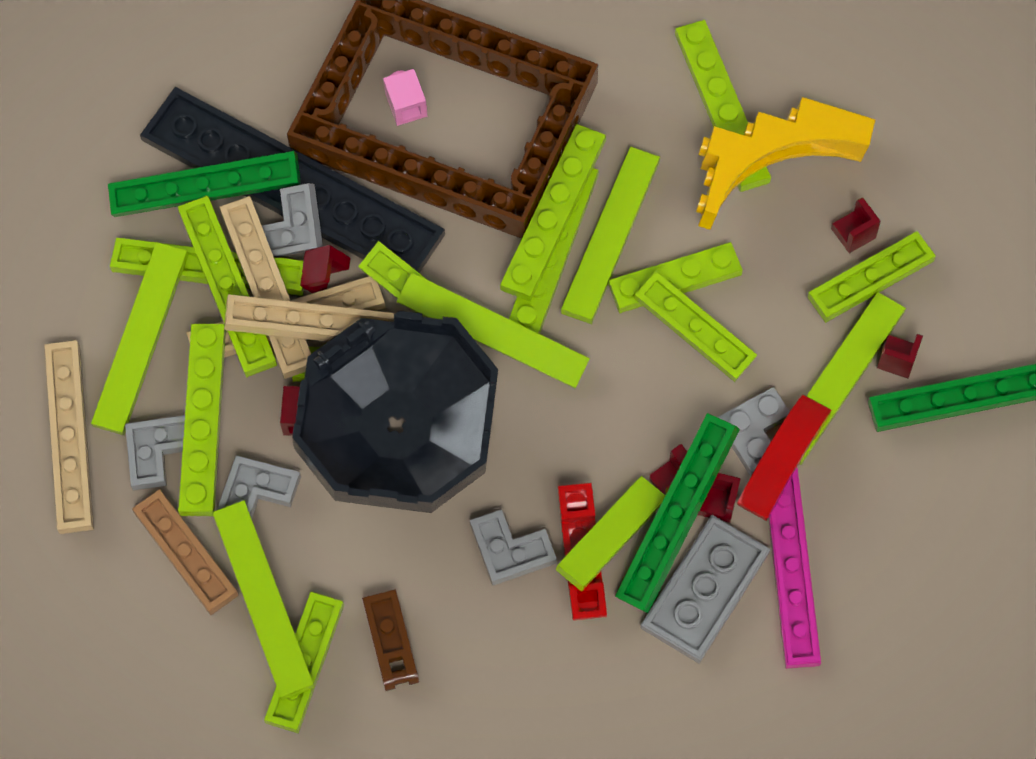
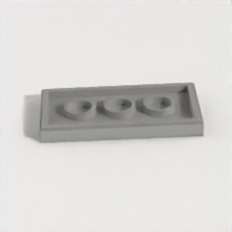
M711 515L642 622L641 629L700 664L766 560L771 549Z

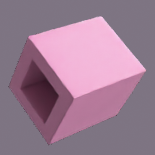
M414 69L396 71L390 76L383 78L385 95L397 126L428 117L426 99Z

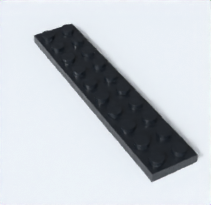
M177 87L172 90L140 134L143 142L193 169L295 151L298 157L301 185L307 183L315 184L322 238L363 260L379 241L420 273L445 236V229ZM280 189L244 195L246 197L250 196L251 200L283 216Z

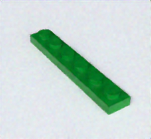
M291 151L109 183L108 191L111 215L121 217L178 207L208 196L210 201L293 187L301 185L297 153Z
M1036 364L869 397L868 405L876 432L1035 401Z
M709 413L706 414L615 595L616 598L649 613L740 431L737 426Z

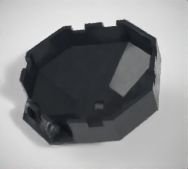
M406 311L395 313L394 322L361 318L308 356L305 377L300 383L297 415L292 435L294 449L335 501L432 513L486 472L498 368L457 318L443 316V319L423 317L422 313ZM394 418L398 421L402 418L405 421L402 424L404 431L398 433L396 430L389 432V419Z

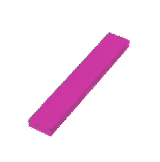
M796 468L784 488L781 498L768 518L785 669L821 665L798 468Z

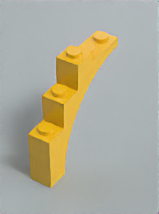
M802 97L797 109L791 107L787 120L758 111L754 123H747L744 135L714 126L710 138L703 137L698 155L703 156L700 169L707 171L703 185L709 187L707 195L701 194L696 208V212L701 214L698 226L711 230L719 208L731 191L748 176L768 165L789 158L812 155L836 156L861 162L870 145L876 119Z

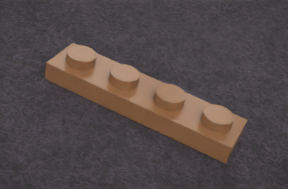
M160 489L132 508L133 513L210 615L239 596L237 590Z

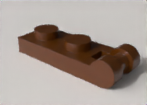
M396 589L363 597L385 691L396 689L395 685L409 682V685L419 683ZM403 660L405 669L392 672L389 663Z

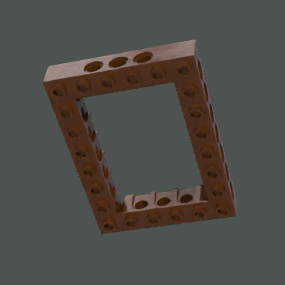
M356 0L287 132L289 147L323 165L522 239L576 124H579L598 84V64L422 0ZM384 35L549 95V104L543 116L538 117L537 129L530 143L527 142L524 147L525 154L518 169L514 168L512 172L511 189L496 184L495 180L491 178L485 180L466 173L464 168L459 167L455 169L436 162L434 157L429 156L426 158L409 152L402 145L396 147L377 140L375 135L370 134L366 136L347 129L345 124L341 123L339 126Z

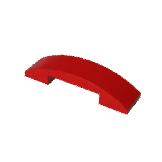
M803 394L801 395L760 459L737 502L738 506L767 521L781 498L788 481L812 441L816 439L830 416L831 409Z
M592 483L558 486L565 556L596 524ZM601 571L582 592L568 581L573 621L607 617Z

